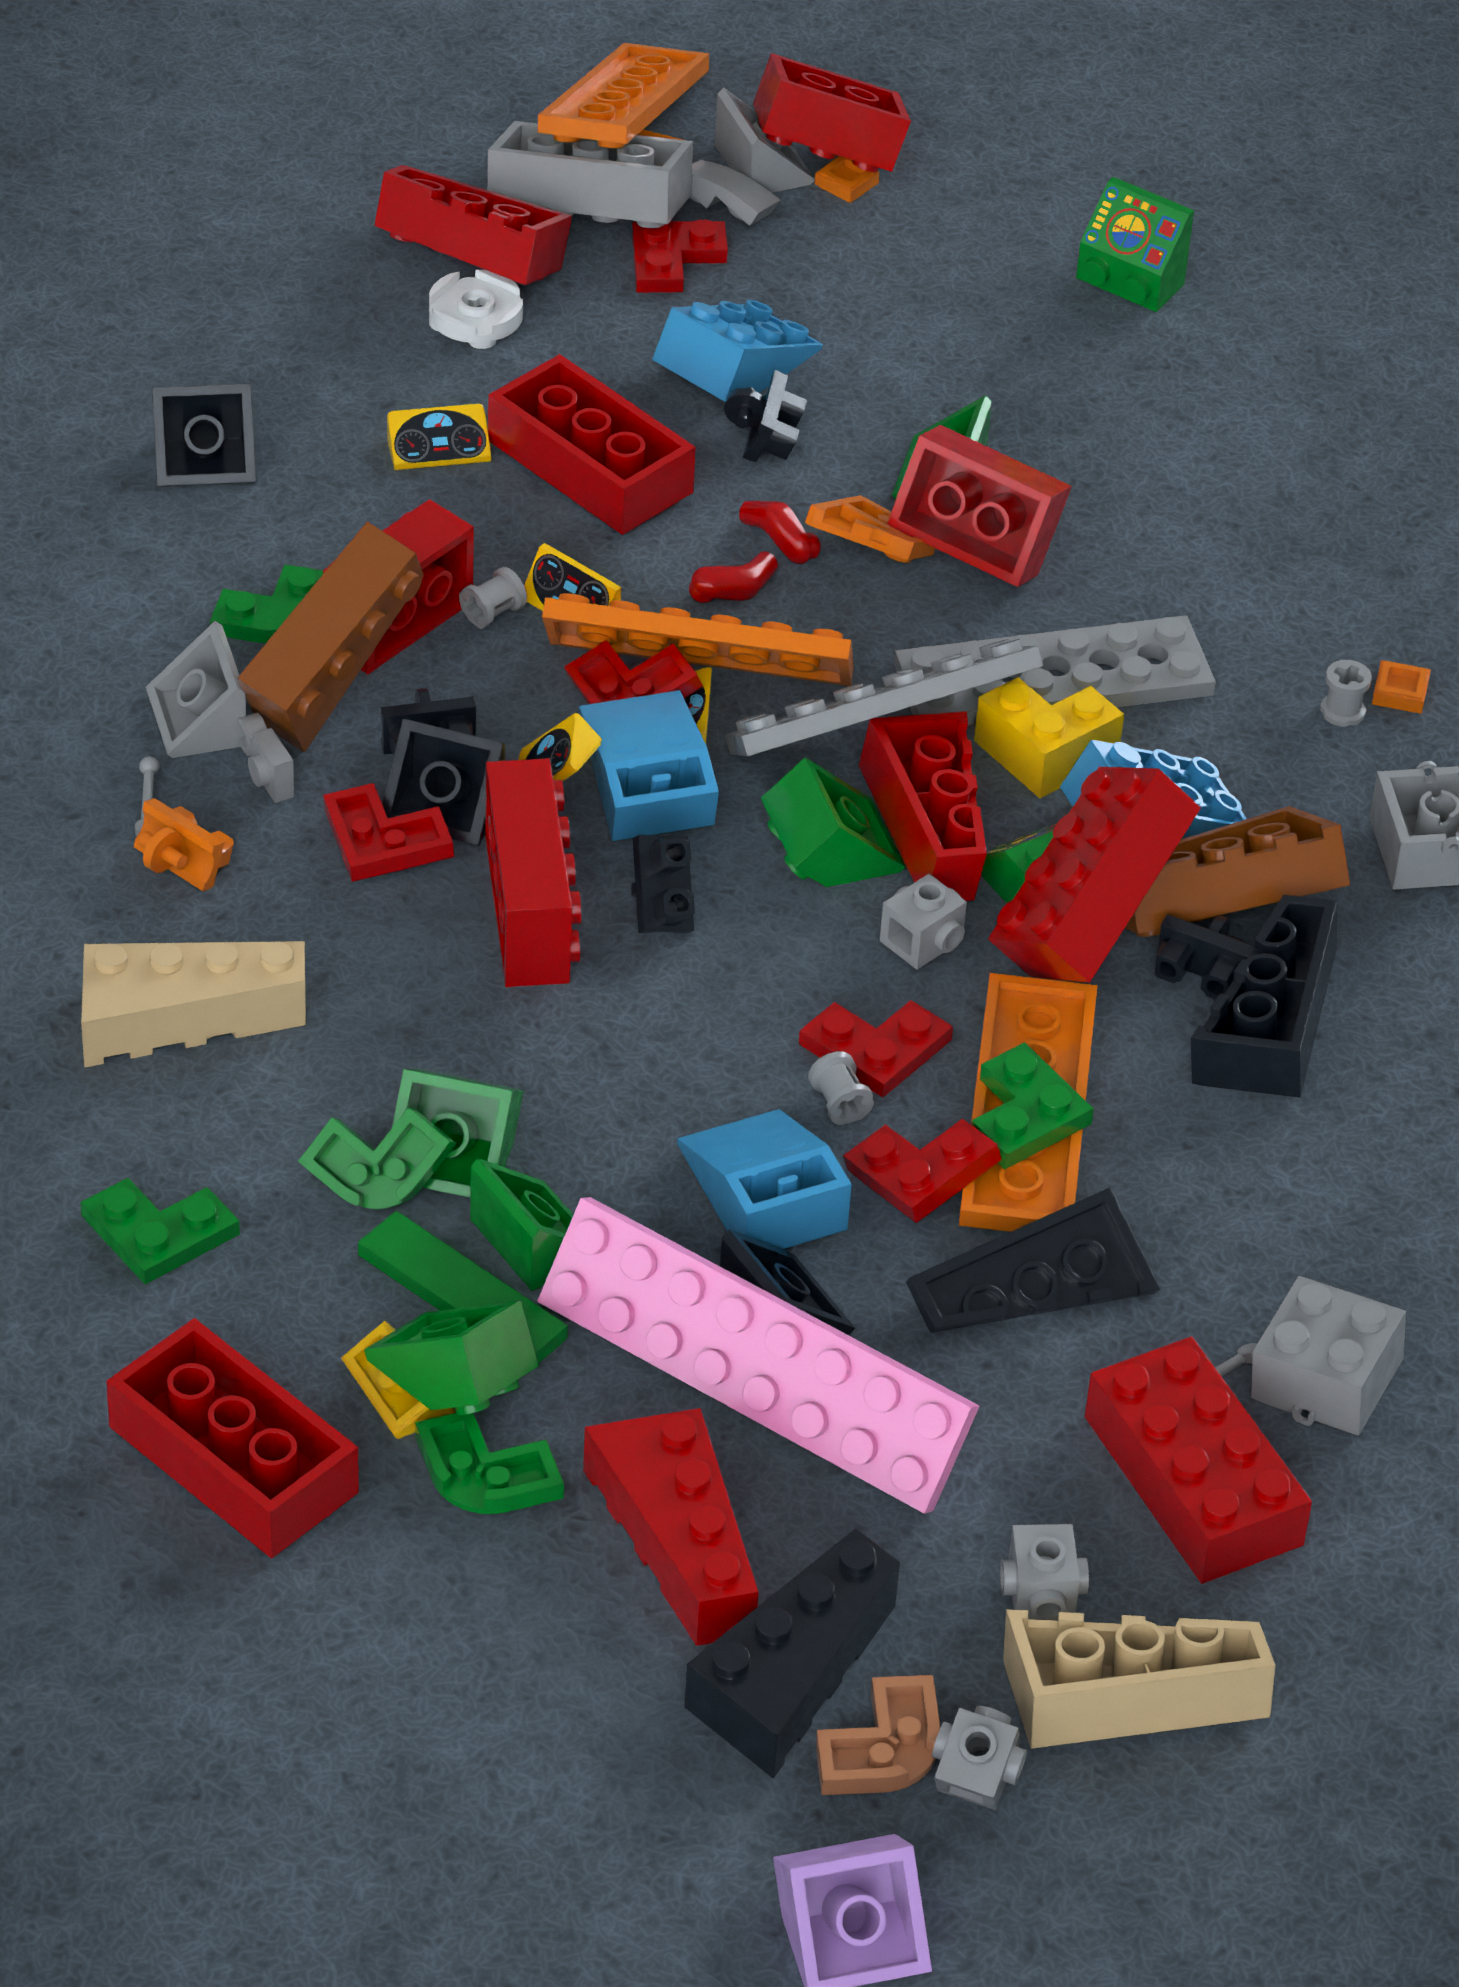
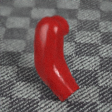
M750 500L745 501L739 509L741 522L765 531L791 562L804 564L819 555L821 550L819 538L814 533L805 532L797 516L787 504L779 501Z
M763 551L749 563L741 566L701 567L692 575L689 593L699 603H708L713 598L736 601L750 600L758 594L778 568L777 559L771 553Z

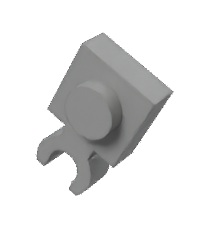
M258 712L238 718V723L245 733L244 737L239 738V744L243 752L247 756H251L248 758V768L254 784L257 787L264 786L275 803L293 798V759L272 728L267 729L262 716Z

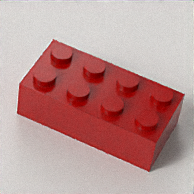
M561 354L488 394L489 442L621 535H624L694 492L696 447Z
M550 758L486 762L485 842L505 987L570 983L571 963L580 962L578 930H572V924H581V899L579 891H570L569 886H575L576 883L575 859L573 853L564 854V849L570 848L568 816H558V812L564 811V788L562 780H553Z
M1099 766L1083 782L1081 795L1070 812L1063 816L1054 827V837L1041 857L1033 861L1025 873V882L1014 899L1008 902L999 912L997 925L988 937V940L1031 977L1090 983L1201 807L1159 768Z
M196 1318L187 1322L106 1381L109 1427L271 1559L359 1493L358 1446Z
M1193 1336L1090 1374L1085 1419L1201 1584L1304 1545L1312 1500Z

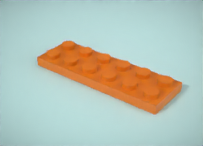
M623 43L538 114V133L552 134L553 139L559 142H577L582 138L597 140V145L605 148L623 147L709 71V53Z
M569 593L560 594L559 599L545 597L542 619L549 642L552 645L591 650L607 640L617 654L651 658L674 643L689 664L851 686L854 671L852 642L850 639H843V634L838 631L814 629L812 634L792 632L791 626L779 622H763L761 627L741 625L742 621L740 619L720 614L712 615L711 620L691 618V614L688 611L670 607L661 608L660 613L640 611V606L620 600L611 601L609 606L590 604L588 598Z
M997 973L989 974L971 1122L973 1119L1004 1104L980 1080L981 1064L1024 1042L1086 1101L1098 985ZM1083 1129L1005 1170L997 1163L963 1188L959 1226L1012 1232L1074 1204L1076 1200Z

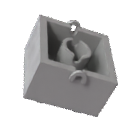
M1424 761L1416 769L1377 771L1369 819L1392 889L1459 885V766L1437 768L1434 762ZM1431 768V775L1426 776L1424 769Z
M1298 1276L1253 1350L1251 1398L1292 1413L1295 1421L1306 1426H1310L1314 1421L1359 1436L1403 1360L1406 1311ZM1303 1409L1309 1412L1308 1418L1301 1415Z

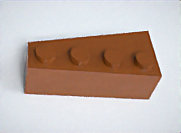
M368 521L363 525L237 678L242 690L245 692L252 712H258L262 716L268 729L272 728L278 736L302 752L308 749L404 604L410 601L418 592L424 575L416 553Z
M1288 806L1181 839L1125 928L1135 932L1140 937L1155 936L1160 934L1161 924L1167 914L1187 922H1198L1217 915L1279 902L1283 895L1302 897L1350 886L1341 824Z

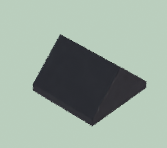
M251 383L152 387L157 487L256 482Z
M403 719L382 803L387 818L439 806L453 840L480 846L485 836L486 762L505 761V743Z
M728 1230L722 1237L720 1267L847 1335L853 1332L855 1327L793 1253L732 1230Z

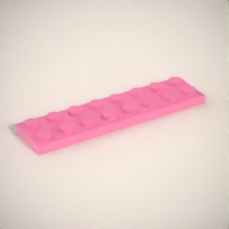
M591 1197L580 1199L537 1300L538 1303L924 1514L935 1509L980 1407L976 1403Z

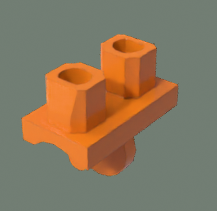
M156 798L144 801L142 808L144 823L141 831L135 838L133 846L143 853L144 866L155 873H162L168 869L201 891L212 888L218 869L228 865L234 845L233 839L220 830L210 833L198 826L194 814L182 806L172 809Z

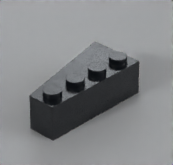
M1290 895L1282 896L1255 938V948L1247 959H1241L1234 970L1233 982L1225 994L1220 993L1210 1007L1211 1015L1204 1026L1199 1025L1191 1037L1192 1084L1301 1098L1337 950V901Z
M855 1528L687 1663L684 1708L774 1779L784 1765L785 1757L795 1742H800L811 1727L812 1718L827 1698L830 1699L842 1683V1676L853 1660H858L895 1608L900 1562Z

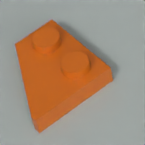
M862 495L812 504L805 523L809 526L882 551L889 558L903 563H910L913 559L932 556L936 549L923 543L921 539L906 535L887 525L891 511Z

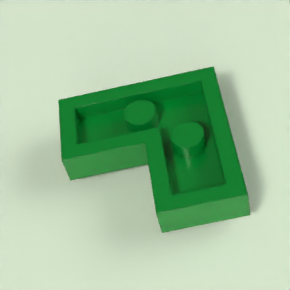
M1025 1042L981 1064L980 1080L1004 1104L973 1119L971 1125L998 1144L1002 1158L998 1164L1004 1170L1092 1124L1094 1108Z
M126 1178L80 1202L81 1216L144 1284L240 1235L239 1220L208 1187L159 1211L129 1178Z

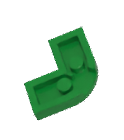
M284 564L272 596L222 589L210 619V625L214 621L221 624L226 638L266 644L323 575V570Z
M408 1107L376 1149L340 1119L332 1117L298 1162L347 1202L369 1209H390L412 1199L423 1188L457 1143L416 1109Z
M453 1413L415 1422V1438L432 1482L442 1497L454 1506L474 1513L500 1514L564 1499V1482L546 1439L489 1453L474 1413L466 1415Z

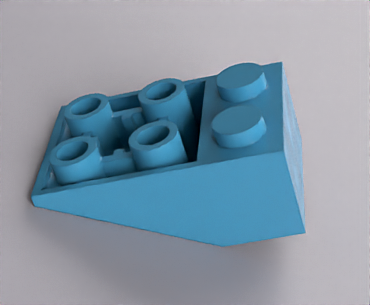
M746 300L745 304L720 301L719 305L693 302L692 306L671 307L652 360L726 402L730 392L738 388L751 387L758 393L769 387L775 370L786 375L820 351L823 344L808 336L809 329L790 320L781 321L771 315L773 309L759 301Z
M680 690L579 706L578 710L581 717L602 739L601 745L591 755V761L612 841L634 838L638 835H654L715 824L719 795L717 782L707 746Z
M1091 739L1060 786L1073 807L1081 795L1083 782L1099 766L1159 768L1201 807L1182 839L1247 819L1241 811V803L1229 793L1219 778L1218 769L1208 760L1201 757H1193L1192 759L1171 755L1160 749L1150 751L1134 748L1123 742H1115L1113 744Z
M780 1109L677 1138L679 1149L727 1231L732 1230L777 1248L785 1249L848 1230L852 1186L850 1180L830 1147Z

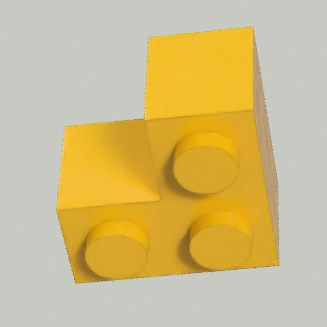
M1017 677L978 697L974 742L1038 798H1042L1060 789L1062 782L1091 739L1113 744L1121 742L1124 713L1092 686L1050 705Z

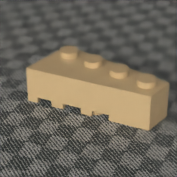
M305 941L84 944L81 1018L84 1068L104 1064V1057L129 1053L132 1059L152 1055L153 1048L184 1042L185 1047L189 1048L207 1044V1039L213 1036L232 1033L236 1038L306 1025Z
M1006 1609L1003 1661L1031 1749L1270 1718L1276 1665L1260 1622L1179 1618L1174 1627L1157 1626L1152 1622L1146 1621L1145 1616L1122 1615L1121 1624L1084 1622V1613L1059 1612L1058 1621L1028 1619V1610Z

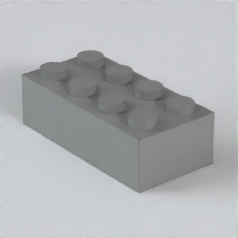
M514 121L488 149L487 190L569 215H591L592 219L597 222L610 223L619 219L637 221V224L641 227L658 228L668 224L692 195L693 141L636 135L623 147L605 148L597 145V140L581 138L577 142H559L553 139L552 134L538 133L537 123Z

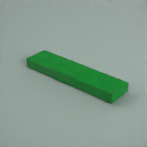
M395 1211L358 1241V1256L439 1311L521 1300L538 1364L568 1338V1325L398 1211Z

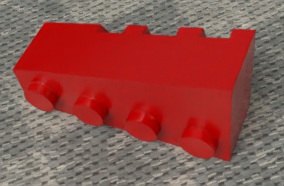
M401 165L384 172L374 226L390 232L389 236L394 239L422 244L436 252L450 255L523 285H528L562 270L572 215Z
M967 711L870 719L858 766L914 883L930 874L946 887L955 890L965 901H974L987 850L981 808L977 806L976 802L978 786L976 775L972 774L971 759L973 752L971 740L967 739Z
M701 1408L586 1426L584 1432L583 1472L592 1486L597 1485L605 1497L606 1507L616 1523L621 1522L634 1542L635 1552L644 1566L649 1565L660 1582L661 1592L695 1645L699 1646L715 1642L758 1607L759 1591Z

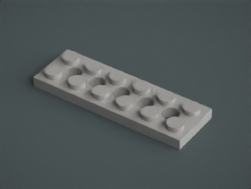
M1187 615L895 650L894 665L897 672L912 669V671L922 669L923 674L933 671L930 662L956 654L961 656L971 654L972 659L981 657L979 647L1009 639V641L1020 639L1022 646H1038L1044 666L1010 677H1019L1050 705L1089 686L1096 689L1114 706L1124 707L1213 696L1216 684ZM1145 658H1155L1163 663L1151 664ZM1097 664H1107L1114 669L1102 670ZM1048 670H1059L1065 673V675L1053 676ZM999 679L911 706L910 709L913 715L967 711L968 726L976 725L978 697L1007 682Z
M1006 639L979 647L981 657L972 659L971 654L963 656L956 654L930 662L933 671L923 674L922 669L913 671L912 669H907L883 676V687L874 689L873 684L863 686L862 683L834 691L835 701L825 704L824 699L814 700L812 698L785 706L787 716L775 719L774 714L765 715L763 713L736 721L738 731L725 734L727 746L731 755L751 756L1042 667L1044 665L1038 646H1022L1020 639L1012 641Z

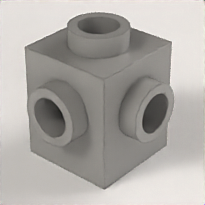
M927 874L912 885L900 888L893 897L883 902L880 942L918 970L942 953L951 952L963 940L967 902L955 890L946 887L932 875Z
M1073 1524L1012 1526L1008 1559H1001L1000 1563L1002 1596H1012L1013 1610H1028V1619L1057 1620L1059 1612L1076 1613L1078 1594L1088 1593L1087 1558H1077Z
M976 1706L975 1712L959 1708L953 1725L943 1722L932 1753L933 1758L940 1760L934 1777L937 1791L996 1810L1005 1784H1017L1027 1755L1026 1749L1018 1747L1020 1744L1019 1729L1010 1725L1011 1717L993 1708ZM977 1751H985V1752H987L986 1754H984V1755H982V1756H974V1755H972V1754H974V1753L977 1752Z

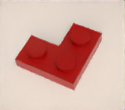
M670 221L668 224L658 228L641 227L637 222H632L631 236L636 293L683 292L684 275L682 263H727L728 247L725 221Z
M607 640L564 666L569 679L588 704L679 690L683 698H686L703 687L697 673L674 643L632 670L628 669Z
M374 783L323 795L324 810L352 882L454 857L453 841L439 806L387 818Z
M912 1000L877 1028L834 1002L799 1031V1045L820 1058L836 1051L850 1054L857 1066L855 1075L860 1084L868 1086L871 1091L883 1098L952 1040L953 1026Z
M963 1118L920 1150L885 1124L843 1155L847 1170L915 1223H918L1002 1160L998 1144Z

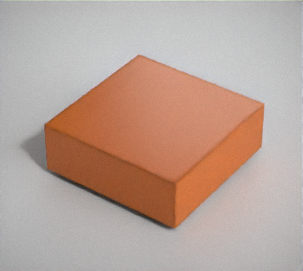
M838 156L815 173V185L851 203L879 183L880 171H865L853 165L852 159Z
M1381 660L1372 705L1422 714L1431 669Z

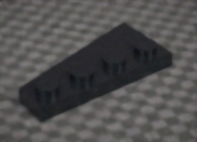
M1110 1187L916 1274L906 1281L930 1333L1155 1294L1160 1290Z

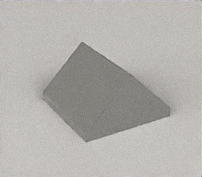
M723 87L717 94L715 147L729 168L753 179L771 193L811 185L815 178L792 145H780L769 140L766 137V133L762 132L755 110Z
M216 621L146 686L167 755L172 758L241 747L239 738L245 736L243 729L238 723V718L246 716V695L237 679L239 673L223 626Z

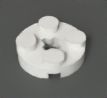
M475 270V277L461 279L460 271L450 273L440 278L429 292L430 327L451 339L468 342L474 348L486 349L494 346L496 340L512 334L520 326L523 319V299L520 298V288L513 280L488 270Z

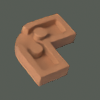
M933 1675L872 1677L871 1700L875 1727L817 1730L815 1745L821 1795L898 1791L920 1781L930 1771L936 1758L932 1757V1753L940 1730Z

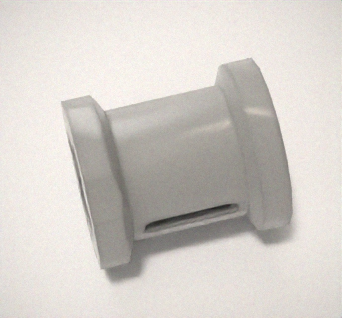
M502 567L494 571L492 579L481 585L475 586L471 584L465 587L459 593V602L468 620L478 628L483 629L494 621V617L506 610L516 611L524 607L527 602V594L518 575L510 568Z
M1353 660L1333 662L1326 671L1325 680L1329 689L1328 695L1321 702L1320 711L1323 713L1324 719L1333 725L1341 727L1357 725L1364 720L1366 715L1363 697L1371 685V671L1362 663Z
M839 1051L828 1053L819 1058L811 1066L808 1072V1079L814 1090L824 1095L827 1101L828 1116L831 1121L837 1125H844L863 1119L873 1108L874 1101L869 1087L860 1084L855 1075L857 1066L852 1056L846 1052Z

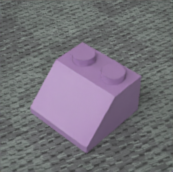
M896 1834L773 1857L781 1914L804 1987H857L932 1972L914 1846Z

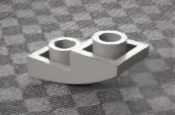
M699 160L692 164V195L690 198L702 204L706 209L722 201L727 205L729 212L734 217L746 222L750 226L770 215L781 201L753 179L727 166Z

